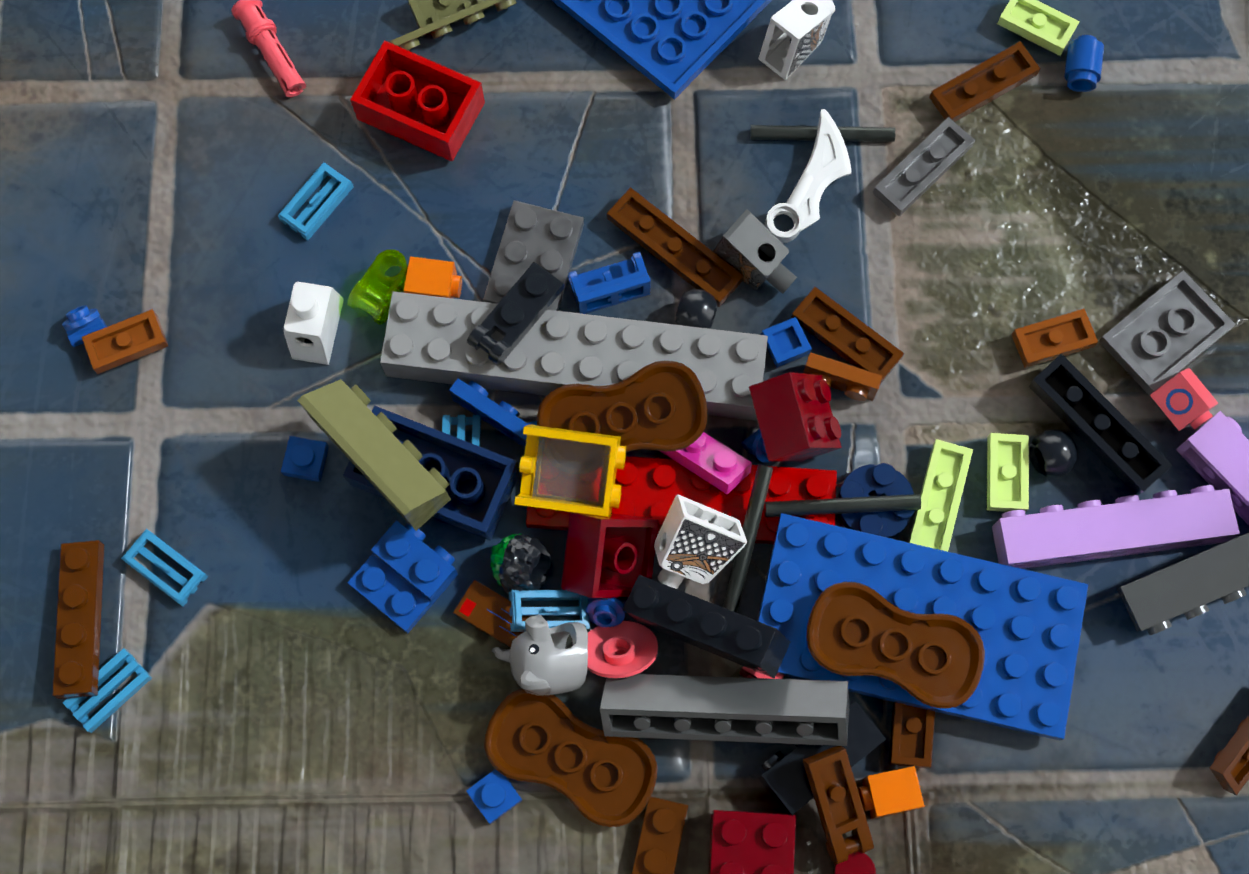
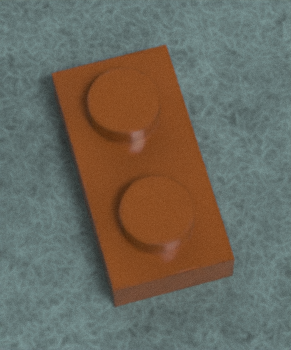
M153 309L82 336L91 365L97 374L168 347L159 319Z
M1085 309L1014 329L1011 334L1024 368L1056 359L1061 353L1066 356L1093 348L1098 343Z
M811 352L803 372L804 374L822 375L829 388L832 387L844 391L847 397L857 401H865L866 399L873 401L883 377L882 375Z

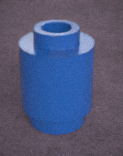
M1081 35L1068 43L1064 78L1067 81V87L1073 91H1092L1101 80L1104 44L1098 41L1096 37Z

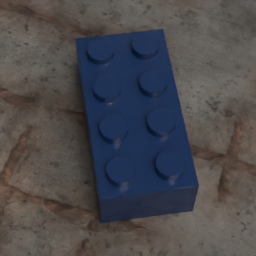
M374 405L372 413L377 416L382 412L397 428L392 434L401 443L408 439L422 454L423 457L419 460V463L427 471L434 467L449 483L445 490L451 500L435 513L432 518L491 541L520 474L517 461ZM349 460L343 477L349 484L384 498Z

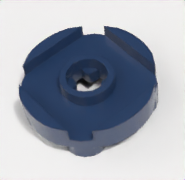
M881 463L878 465H864L852 471L846 477L839 491L838 498L870 497L869 495L874 493L876 496L912 495L914 492L903 474L896 471L892 465ZM915 510L843 513L838 515L843 525L848 529L892 539L906 528Z

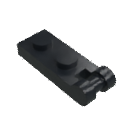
M533 262L481 325L475 327L470 333L467 343L476 350L481 348L489 354V360L497 366L500 365L564 290V283ZM495 331L505 336L499 342L491 337Z

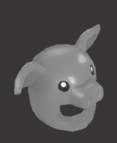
M538 614L525 620V632L512 641L511 649L495 647L492 649V652L501 661L510 663L511 672L516 683L527 693L537 696L566 693L580 689L585 682L588 666V632L585 625L580 622H568L549 628L548 622L542 615ZM570 634L573 646L565 649L566 641Z

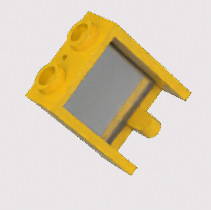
M532 424L524 426L523 434H526L527 438L525 454L520 460L519 472L522 473L520 494L515 496V505L608 517L611 514L612 508H619L622 486L615 484L617 469H624L626 446H620L621 436L550 428Z

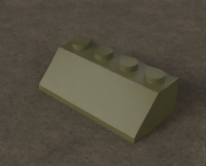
M340 379L304 394L297 400L316 425L415 531L451 500L445 490L449 486L446 479L434 467L427 471L419 463V460L423 457L422 454L408 439L401 443L392 434L397 428L382 412L377 416L367 407L371 400L356 384L349 388Z

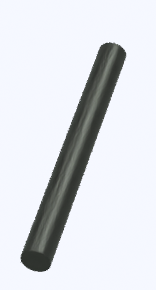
M751 125L750 140L815 141L818 126ZM837 126L844 141H895V127Z
M760 464L757 467L742 528L747 544L735 556L723 608L738 613L773 471L772 467Z
M920 494L774 501L765 502L764 511L765 517H780L781 513L792 516L920 510L921 496Z

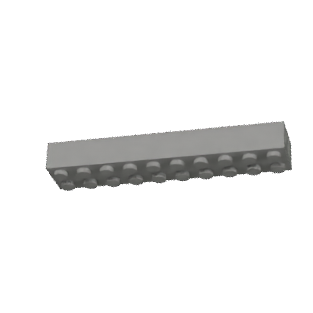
M392 292L380 360L386 377L452 385L459 378L466 384L474 381L486 389L547 396L558 387L568 384L593 386L616 384L626 380L651 363L664 360L675 361L689 367L699 379L707 402V415L757 421L749 386L763 382L767 335L546 310L509 356L497 366L488 359V353L481 348L476 350L467 343V339L475 327L481 325L498 304ZM498 331L491 335L497 342L505 337Z

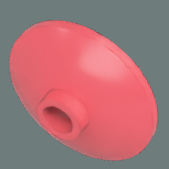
M623 621L615 627L597 626L588 632L587 669L598 676L606 678L634 676L651 666L657 657L658 641L656 636L650 629L639 623Z

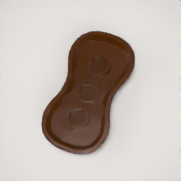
M664 360L651 363L626 380L606 386L568 384L558 387L550 392L541 402L537 414V426L621 436L620 446H626V452L637 449L676 451L693 444L702 435L707 423V402L699 379L689 367L679 362ZM545 437L543 451L553 466L559 470L571 474H584L603 466L605 445Z
M841 582L826 588L815 602L808 621V648L813 658L825 669L839 675H871L888 679L904 688L918 701L930 707L952 708L965 703L974 693L982 675L985 657L984 645L979 633L972 625L953 615L916 614L902 610L892 605L875 590L861 583Z
M524 689L512 692L497 707L486 730L484 742L486 756L498 772L517 781L540 783L556 789L565 795L585 818L595 824L607 827H620L630 823L642 812L653 793L657 780L658 766L650 748L639 738L604 736L603 730L591 727L576 718L555 695L537 696L527 693Z

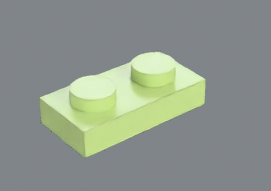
M1010 0L997 24L1061 56L1080 21L1038 0Z
M990 433L987 437V511L1009 512L1025 510L1026 513L1029 510V435Z

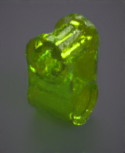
M394 249L380 252L363 278L352 289L347 301L348 306L353 309L360 308L373 316L374 322L379 325L386 322L392 292L404 293L408 263L404 255ZM392 266L402 267L396 276H385L388 268Z

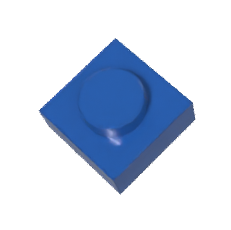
M796 317L762 330L761 335L768 336L767 349L776 368L807 356L812 350Z
M289 436L281 473L283 476L321 482L329 445L327 442Z
M496 769L466 790L490 825L523 801L507 777Z

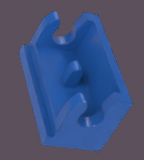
M640 252L633 253L631 259L581 274H577L576 271L569 272L568 280L580 314H587L650 295L651 280Z

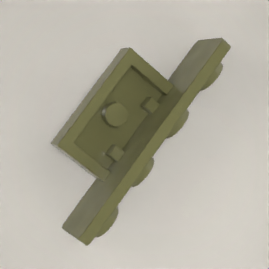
M407 0L419 29L389 42L406 50H411L420 45L418 38L431 33L433 39L452 32L451 24L463 20L465 25H469L484 18L483 11L495 6L499 12L517 4L516 0Z

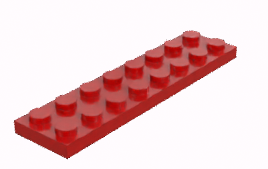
M543 451L538 493L598 501L603 466L589 473L571 474L553 466ZM626 456L624 469H617L615 484L622 486L619 508H612L611 513L658 519V535L673 500L678 494L740 520L743 528L758 465H752L751 472L732 491L725 494L672 459ZM768 466L772 467L773 471L765 502L836 498L837 470ZM528 506L526 526L527 528L568 530L570 512ZM764 508L755 543L774 544L779 517H765ZM835 514L796 516L835 525Z

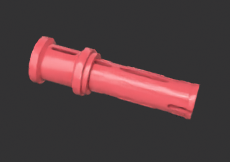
M237 1L231 9L232 15L236 20L241 21L247 31V40L251 44L256 45L261 51L265 61L280 83L284 94L287 97H294L302 93V89L306 88V84L276 36L275 23L268 19L263 12L262 1Z

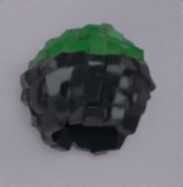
M522 533L512 534L504 537L497 545H493L490 556L493 577L507 594L512 590H539L547 581L545 576L552 566V559L547 552V548L541 544L539 539L531 538Z

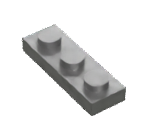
M948 117L874 187L873 194L900 217L973 147L975 139Z

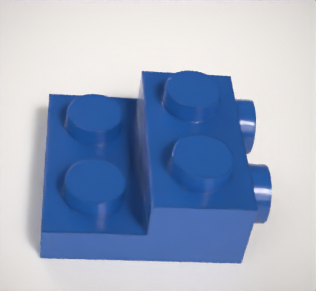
M396 520L371 549L373 554L347 583L408 634L457 577L458 573L452 566L455 558L439 545L432 550L422 542L426 535L420 529L415 531L409 523L403 526Z

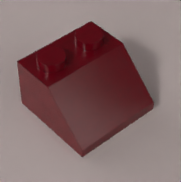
M570 512L561 589L590 598L629 597L639 575L652 579L655 557L654 544L657 538L659 520L613 513L608 517Z

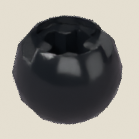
M692 289L684 292L676 312L677 318L675 322L677 325L711 329L718 305L714 299L715 297L702 289Z
M1060 430L1043 431L1034 437L1029 447V457L1033 467L1038 473L1046 477H1061L1073 469L1078 459V452L1070 435Z

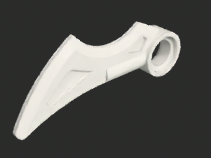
M821 109L814 148L787 203H779L773 206L767 214L765 227L782 243L794 240L800 231L820 219L819 202L824 190L833 181L851 175V165L844 140L835 122L825 109ZM781 214L788 215L792 218L794 227L787 232L779 231L773 223L776 216Z

